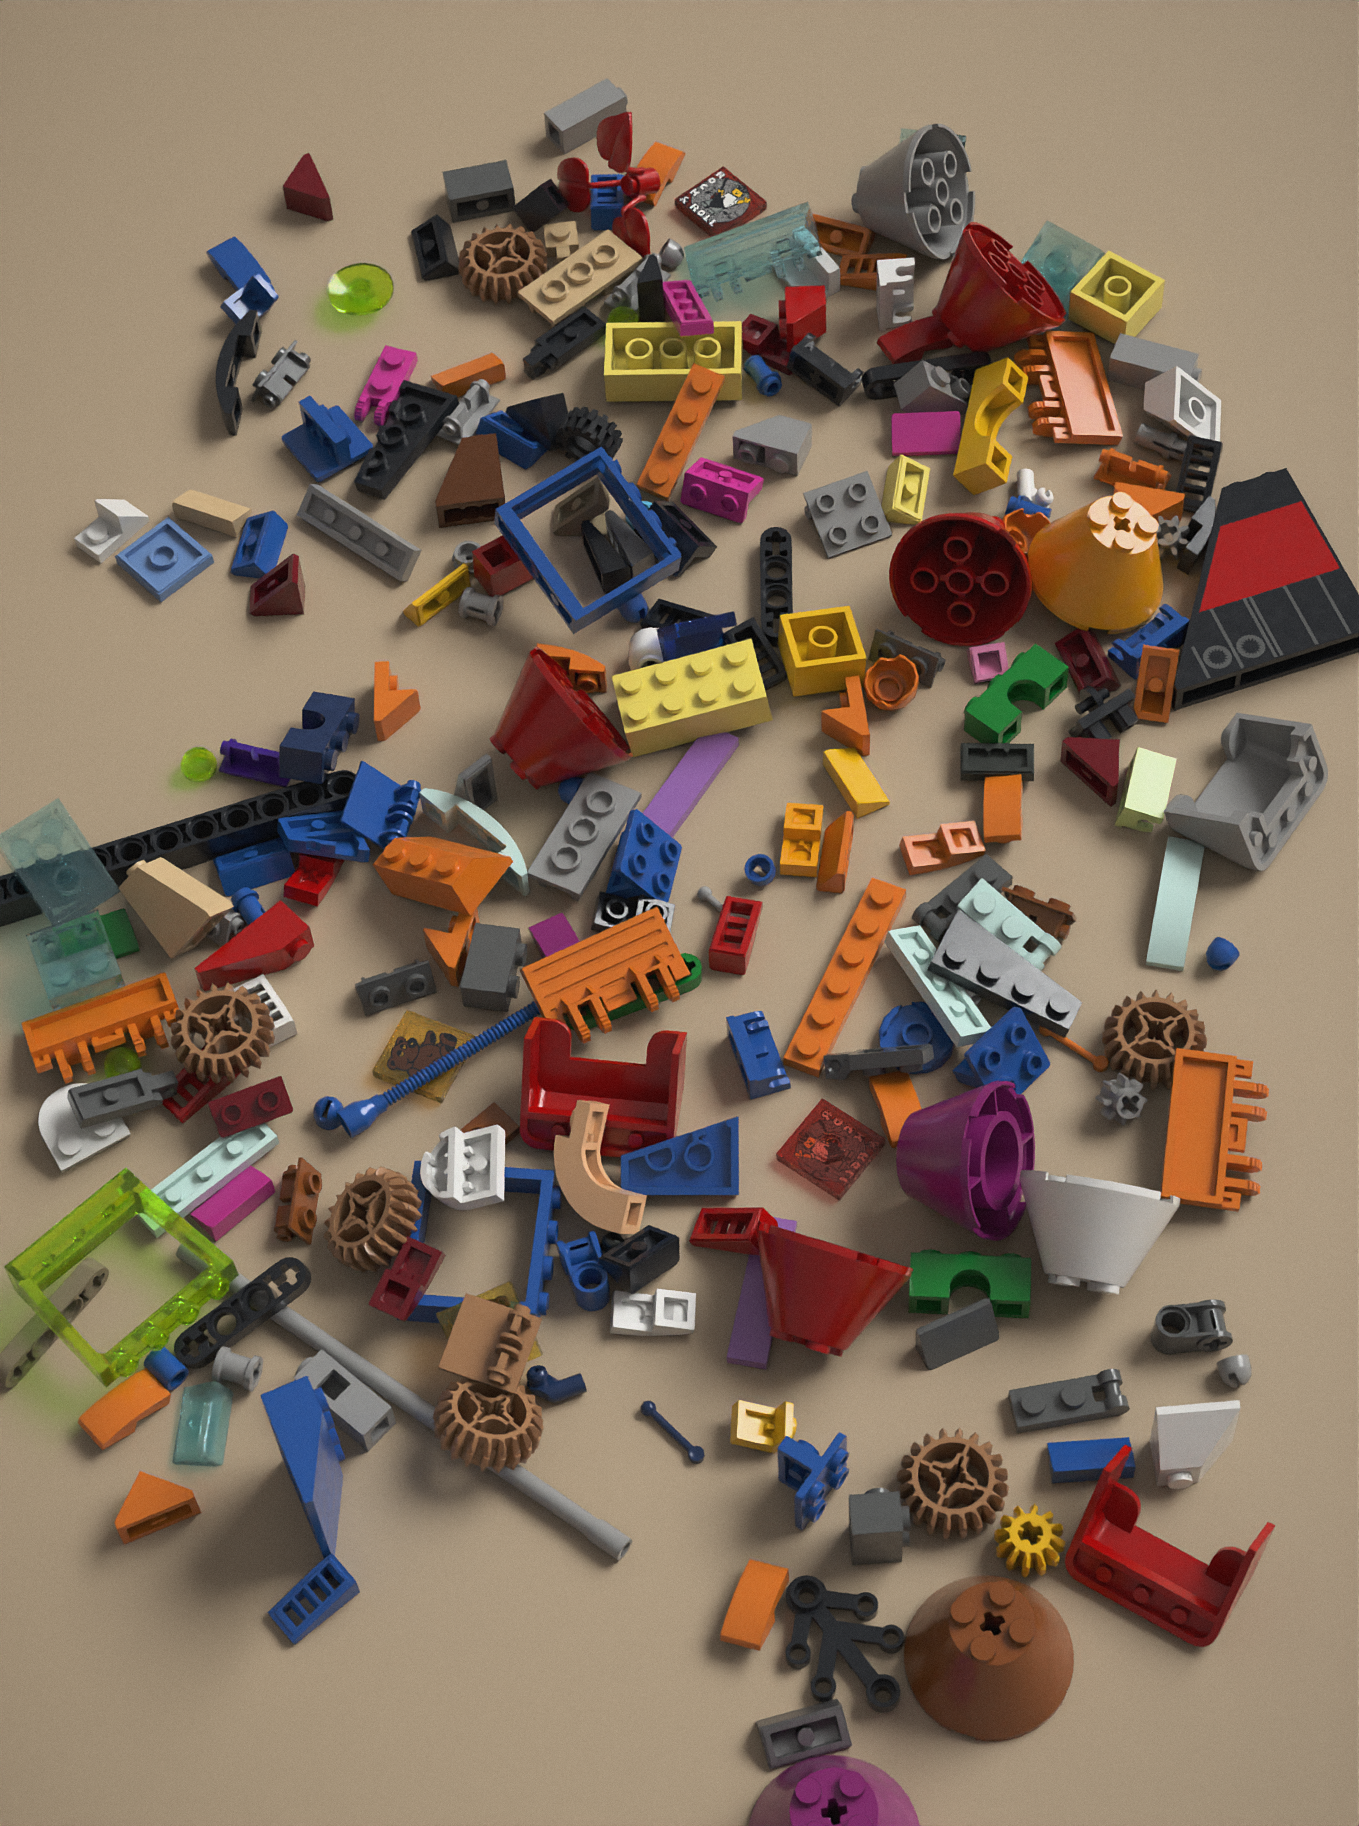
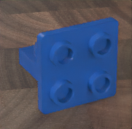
M310 395L299 401L303 424L281 437L283 444L316 482L323 481L367 455L369 449L373 448V444L338 405L327 409L323 404L319 406Z
M638 809L629 812L625 831L621 832L606 893L626 899L644 895L669 902L682 846Z
M1012 1007L965 1052V1059L952 1071L958 1082L978 1088L994 1081H1009L1015 1084L1013 1089L1016 1094H1022L1050 1067V1061L1022 1009Z
M838 1432L822 1457L819 1455L818 1450L804 1440H798L797 1442L787 1435L777 1448L778 1478L780 1482L797 1492L794 1497L795 1527L802 1531L809 1521L817 1522L827 1505V1501L824 1499L832 1488L838 1490L848 1476L849 1469L846 1467L849 1452H847V1436L841 1432Z

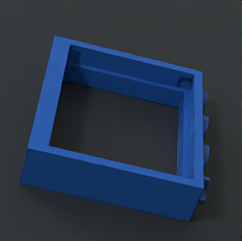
M602 446L495 509L494 524L573 634L679 571L682 554L676 547L677 542L672 537L668 538L661 529L662 524L657 514L653 510H647L641 501L642 496L636 485L626 481L621 474L622 469L617 460L614 461L611 456H608ZM597 475L657 557L659 563L583 608L523 525L521 519Z
M414 1161L411 1183L418 1190L417 1197L422 1201L421 1206L418 1208L422 1217L414 1224L418 1231L411 1233L410 1237L425 1243L432 1194L422 1183L420 1176L421 1161ZM505 1167L504 1192L540 1194L525 1302L511 1301L509 1307L514 1309L516 1304L524 1305L531 1309L530 1315L541 1318V1315H546L547 1310H549V1293L544 1292L545 1280H552L554 1257L549 1256L550 1244L556 1245L558 1240L559 1224L558 1221H553L554 1210L561 1209L562 1190L560 1185L556 1183L555 1170ZM424 1294L406 1321L454 1324L464 1297Z

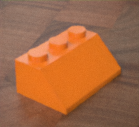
M432 836L394 838L385 847L382 854L373 863V866L391 894L471 916L513 863V860L510 856Z

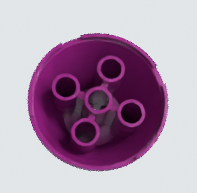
M841 1755L809 1758L781 1772L763 1790L753 1808L749 1821V1826H920L918 1816L908 1795L890 1775L864 1760Z

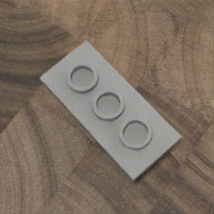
M588 773L527 871L528 877L539 881V885L542 887L552 886L571 894L572 899L579 901L603 859L625 826L629 812L635 809L641 799V792L594 773Z

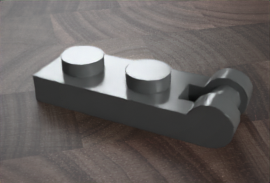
M985 854L929 902L920 904L912 914V919L918 925L928 927L931 930L930 935L941 943L958 911L956 909L957 905L981 878L1001 894L1002 887L1008 888L1012 885L1013 876ZM942 913L947 918L940 919L937 915Z
M1107 1369L1096 1375L1009 1390L1008 1399L1017 1434L1114 1417L1128 1412L1130 1408L1127 1397L1122 1395L1120 1386L1123 1383L1120 1371L1118 1369ZM1104 1391L1106 1399L1095 1402L1093 1393Z

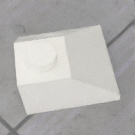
M1175 366L1145 383L1143 404L1144 410L1148 415L1154 417L1164 426L1187 440L1189 436H1196L1220 441L1221 400L1182 369Z
M1239 1400L1156 1407L1150 1445L1157 1486L1168 1485L1172 1489H1183L1201 1480L1233 1441L1241 1408Z

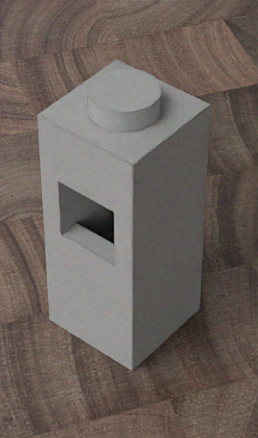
M605 79L544 113L546 136L564 155L596 137L598 125L603 119L627 112L626 105L628 104V99L625 92L620 87L616 88L608 79Z
M1120 333L1110 356L1108 381L1145 390L1146 382L1178 366L1199 383L1202 369L1197 368L1199 354Z
M322 1349L313 1358L308 1357L299 1365L296 1375L293 1377L294 1381L308 1376L313 1390L321 1387L335 1425L366 1451L369 1452L396 1424L392 1407Z

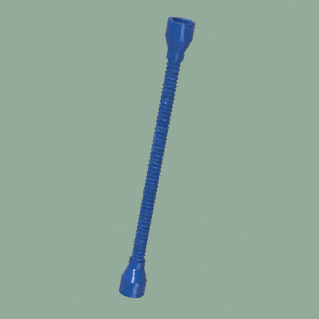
M535 1001L516 1011L515 1014H511V1017L508 1016L507 1019H503V1022L500 1021L499 1024H495L490 1029L488 1028L486 1031H483L482 1034L480 1033L478 1036H475L474 1039H470V1042L467 1041L466 1044H462V1047L459 1046L457 1049L450 1051L449 1054H446L445 1057L442 1056L441 1059H437V1062L434 1061L433 1064H429V1067L426 1066L420 1072L418 1071L416 1074H413L412 1077L409 1076L408 1080L404 1079V1082L401 1081L395 1087H391V1090L388 1089L387 1092H383V1095L376 1094L370 1099L352 1102L337 1111L338 1120L350 1138L359 1135L367 1130L380 1114L387 1111L389 1105L391 1106L397 1100H401V1097L404 1098L405 1095L413 1093L418 1087L421 1088L422 1085H426V1082L429 1083L430 1079L434 1080L435 1077L437 1078L443 1072H447L451 1067L454 1068L455 1064L462 1063L468 1057L470 1058L472 1055H475L476 1052H480V1049L483 1050L484 1047H488V1044L491 1045L492 1042H496L501 1037L508 1035L509 1032L516 1030L517 1027H521V1024L524 1025L525 1022H529V1019L532 1020L533 1017H537V1014L540 1015Z

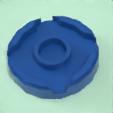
M912 1002L911 1005L904 1007L899 1005L893 1008L883 1018L879 1029L880 1048L918 1044L933 1045L934 1059L922 1064L923 1070L907 1072L910 1074H924L941 1068L951 1058L955 1044L925 1002Z

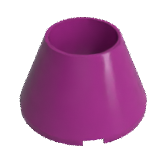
M994 1081L911 1113L902 1126L896 1152L897 1175L900 1186L907 1196L975 1235L991 1241H1000L1007 1238L1019 1224L1026 1209V1202H1021L1023 1191L1019 1179L1021 1170H1034L1035 1134L1031 1111L1025 1096L1016 1094L1013 1089L1015 1084L1009 1081Z

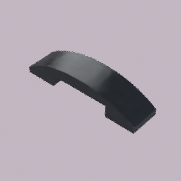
M250 310L237 322L226 338L217 362L216 390L222 417L230 435L237 436L243 411L238 387H235L242 357L256 358L262 334L257 310Z

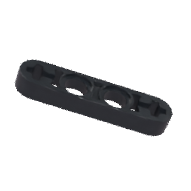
M972 352L924 360L935 367H942L945 371H952L949 374L965 379L971 386L975 370L992 364L991 356L986 352ZM922 360L879 366L867 370L861 378L865 396L872 400L897 397L894 383Z
M772 527L765 530L760 538L761 630L771 646L779 648L778 633L773 632V619H779L780 615L793 613L792 538L787 530L781 527ZM773 542H780V555H773ZM776 567L786 572L779 578H773L767 574L770 569ZM772 596H781L786 599V602L781 606H772L767 600Z
M293 1257L279 1260L182 1332L174 1344L176 1358L187 1367L193 1369L208 1365L216 1358L220 1348L223 1346L231 1348L301 1296L311 1283L309 1268L299 1259ZM289 1269L297 1272L295 1275L297 1282L293 1285L285 1282L288 1279L285 1273ZM271 1281L279 1286L277 1289L282 1292V1295L279 1297L277 1292L268 1285ZM258 1291H266L269 1296L267 1306L260 1311L251 1310V1296ZM225 1315L235 1316V1329L228 1335H220L217 1330L219 1320ZM205 1330H208L209 1334L217 1340L216 1344L207 1340L209 1337L204 1334ZM192 1341L201 1344L198 1347L200 1354L197 1357L188 1354L191 1351L189 1344Z

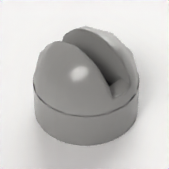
M670 238L665 242L658 254L662 259L661 264L673 268L682 263L684 250L677 242Z
M1235 1355L1216 1363L1220 1377L1230 1387H1238L1239 1381L1243 1385L1248 1383L1252 1375L1248 1355Z

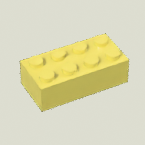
M742 321L714 322V334L680 336L673 322L606 323L604 361L606 402L676 401L693 363L725 376V382L716 401L742 400Z
M752 639L612 676L625 735L633 757L693 742L699 737L731 732L773 720Z

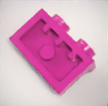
M701 457L685 472L680 502L684 505L743 523L746 520L749 502L762 490L764 478Z

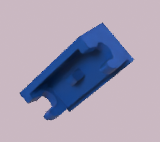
M1167 604L1159 607L1161 612L1155 615L1151 622L1125 641L1117 638L1112 642L1114 647L1108 650L1107 656L1134 680L1139 675L1143 645L1178 649L1185 642L1190 620L1185 616L1182 617Z
M753 1011L736 1017L734 1015L726 1017L727 1037L750 1100L791 1088L790 1080L779 1056L768 1021L764 1020L763 1011Z

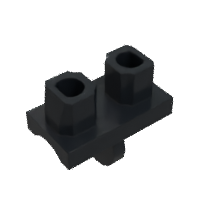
M1088 685L1081 689V702L1075 705V709L1080 715L1086 711L1089 714L1076 722V726L1068 731L1071 737L1111 739V734L1103 724L1109 718L1119 733H1123L1134 726L1139 718L1130 704L1135 698L1130 688L1105 704L1103 700L1110 697V693L1106 688L1097 691Z

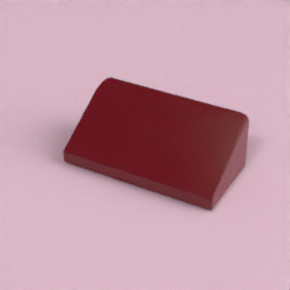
M1077 628L1055 643L1064 664L1069 666V674L1079 694L1080 690L1088 685L1097 691L1106 688L1109 692L1122 687L1096 634L1090 628L1088 631Z

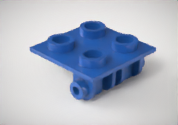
M361 761L340 822L384 850L394 838L407 837L420 799L421 784L415 780H408L407 784L401 786L366 762Z

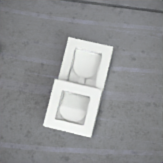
M656 1289L654 1295L640 1293L630 1294L615 1290L611 1300L610 1333L635 1336L691 1334L695 1330L696 1293Z

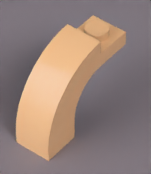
M577 1100L576 1108L570 1117V1136H555L554 1166L560 1188L572 1208L589 1223L618 1234H635L640 1230L647 1195L618 1187L608 1178L603 1169L600 1148L609 1104Z

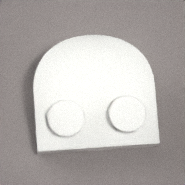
M76 1083L58 1089L44 1101L39 1111L38 1125L41 1138L61 1173L126 1139L131 1134L122 1117L80 1128L67 1099V1094L71 1088L88 1083Z
M497 1124L463 1133L455 1126L439 1134L441 1141L431 1153L426 1151L421 1161L420 1176L424 1187L443 1204L457 1210H470L503 1202L505 1130Z

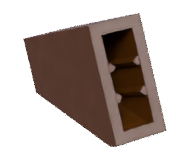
M496 433L479 434L461 439L435 500L439 528L494 521L495 509L506 503Z

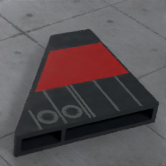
M1287 468L1275 472H1266L1258 477L1242 482H1233L1221 489L1174 684L1171 705L1174 711L1359 652V594Z

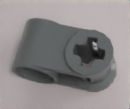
M1209 1299L1198 1303L1164 1306L1158 1311L1152 1328L1151 1342L1159 1352L1168 1355L1196 1351L1213 1352L1229 1347L1233 1343L1232 1334L1226 1330L1223 1316L1226 1312L1225 1303L1222 1300ZM1173 1326L1177 1328L1180 1333H1169L1163 1327Z

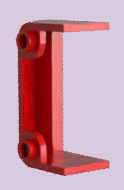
M1124 1445L1105 1466L1066 1553V1569L1076 1581L1189 1644L1197 1647L1208 1646L1216 1640L1248 1585L1276 1525L1267 1522L1249 1546L1247 1552L1233 1546L1223 1547L1216 1552L1209 1565L1136 1526L1141 1513L1140 1500L1131 1489L1118 1483L1132 1450L1131 1447Z

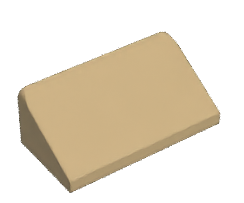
M192 489L186 491L172 502L175 518L233 537L238 536L247 518L252 513L250 508Z

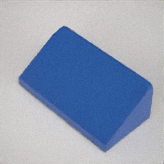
M501 410L480 418L476 435L496 433L499 454L523 469L533 466L547 451L542 444Z
M274 510L247 518L230 571L233 575L260 579L277 566L288 530V524Z
M281 837L213 859L226 896H232L241 888L248 887L254 889L291 877L295 872L290 852L287 851Z
M1129 1437L1047 1443L1051 1484L1099 1480L1103 1469L1124 1445L1131 1447ZM1132 1450L1119 1479L1134 1478L1136 1467Z

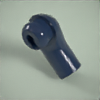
M541 1365L531 1367L526 1373L527 1387L531 1393L551 1403H557L587 1392L581 1373L558 1380L549 1375L546 1368Z

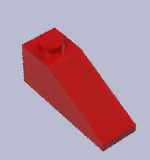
M280 900L194 968L200 988L206 992L210 991L212 983L217 988L226 986L227 983L231 985L256 978L262 974L267 975L287 969L294 962L303 960L314 947L310 927Z

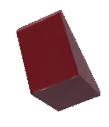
M310 153L304 154L282 186L286 207L289 210L327 222L334 220L329 194Z
M293 553L251 585L249 614L253 616L304 614L305 582L299 556Z
M1079 737L1065 738L1062 741L1060 762L1110 807L1116 804L1119 783L1120 740Z

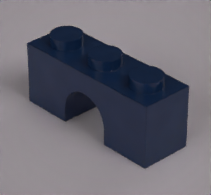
M313 691L302 709V729L291 727L279 746L280 777L317 784L324 782L329 771L335 770L340 753L346 751L351 734L357 733L360 717L359 713H355V698Z

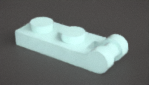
M983 878L979 880L956 907L957 910L960 909L1040 971L1045 967L1043 964L1050 955L1055 956L1062 948L1061 944L1053 936L1044 932ZM1029 939L1038 945L1032 953L1023 948Z

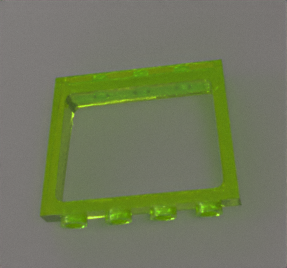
M126 1167L4 1266L16 1293L106 1388L120 1376L129 1377L139 1366V1360L150 1350L159 1351L164 1348L169 1341L171 1332L181 1324L185 1326L192 1324L197 1319L200 1308L211 1298L219 1300L225 1296L229 1290L230 1282L239 1275L231 1258L170 1208ZM143 1213L209 1266L106 1353L100 1354L78 1333L43 1294V1291L131 1218Z

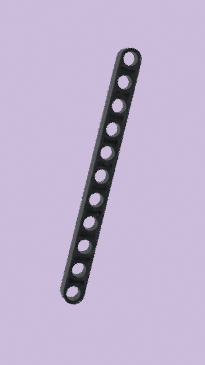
M348 770L336 771L328 774L322 784L304 781L0 876V927L119 890L120 885L129 877L126 874L127 870L141 860H145L148 863L162 857L183 870L212 861L216 857L279 838L280 835L277 831L278 818L344 810L356 774Z

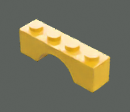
M1009 357L975 370L953 476L973 495L1006 484L1008 480L1012 456L996 441V436L1004 420L1017 407L1023 404L1028 376Z

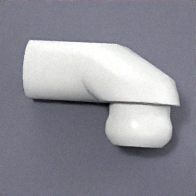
M1021 469L1017 472V496L1022 495L1025 501L1049 508L1054 499L1052 492L1048 490L1045 493L1044 487L1038 490L1034 488V473L1032 470Z

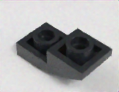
M600 891L596 899L591 930L602 932L658 907L671 932L675 904L644 895H639L638 899L633 901Z

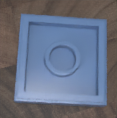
M169 517L115 556L117 564L160 602L164 601L214 563L212 554Z

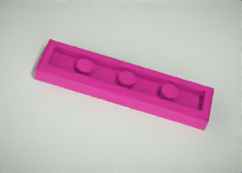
M690 280L663 282L664 306L679 335L714 334V322Z

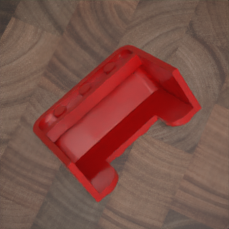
M534 1017L524 1037L520 1135L528 1146L535 1149L554 1151L556 1135L570 1136V1117L576 1108L577 1100L609 1104L600 1156L621 1158L623 1154L676 1137L684 1090L687 1032L663 1030L655 1033L647 1046L646 1064L571 1057L572 1035L569 1027L558 1019Z

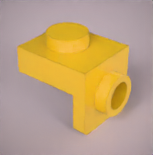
M738 1400L732 1405L730 1444L775 1454L786 1435L793 1439L796 1433L797 1421L793 1417L794 1404L784 1401L777 1408Z

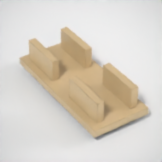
M607 229L518 292V297L529 305V310L532 313L538 312L551 323V328H553L581 307H585V303L600 292L604 296L610 294L615 286H620L634 271V268L643 262V257Z

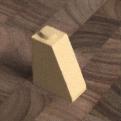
M162 857L148 863L145 860H141L134 864L126 872L129 877L118 888L170 958L194 949L234 907L228 899Z

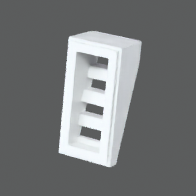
M264 974L242 984L248 990V993L262 988L263 991L257 993V995L260 997V1000L267 997L268 1000L263 1003L268 1008H274L270 1011L269 1016L272 1018L278 1016L280 1018L274 1021L275 1027L272 1031L275 1040L274 1044L269 1045V1048L298 1034L294 1020ZM242 985L234 988V992L237 991ZM245 1018L249 1027L252 1029V1023L247 1018Z

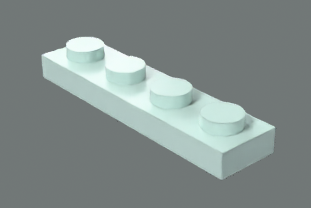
M921 926L888 931L884 940L885 944L955 1046L961 1047L975 1044L991 1026L963 987L927 970L937 949Z
M263 1123L225 1138L219 1137L130 1205L133 1213L158 1238L278 1145L277 1135Z

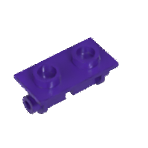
M232 738L229 741L224 740L222 742L220 754L225 755L219 772L281 787L288 786L290 779L280 777L279 752L238 743L236 739Z

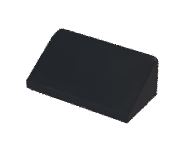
M436 214L411 231L421 276L424 281L459 274L458 265L460 264L452 228L446 221Z
M655 254L649 255L637 281L640 322H665L663 279Z
M647 1225L599 1257V1264L625 1291L634 1294L678 1264L680 1260L679 1237Z

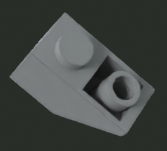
M922 360L894 383L901 410L907 413L958 411L962 415L967 412L972 389L971 385L965 379L957 378L947 373L940 366L935 367Z
M777 415L736 430L732 436L733 458L748 464L771 468L780 473L798 476L812 447V424Z

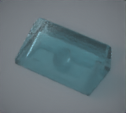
M216 1381L184 1387L172 1463L176 1465L211 1467L223 1464L233 1400V1392Z

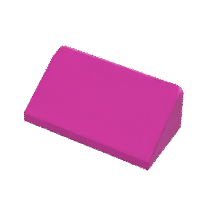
M958 411L894 413L891 415L892 456H900L901 454L904 456L958 454L961 440L960 413Z
M250 1165L190 1215L217 1241L275 1193L273 1182L268 1176Z

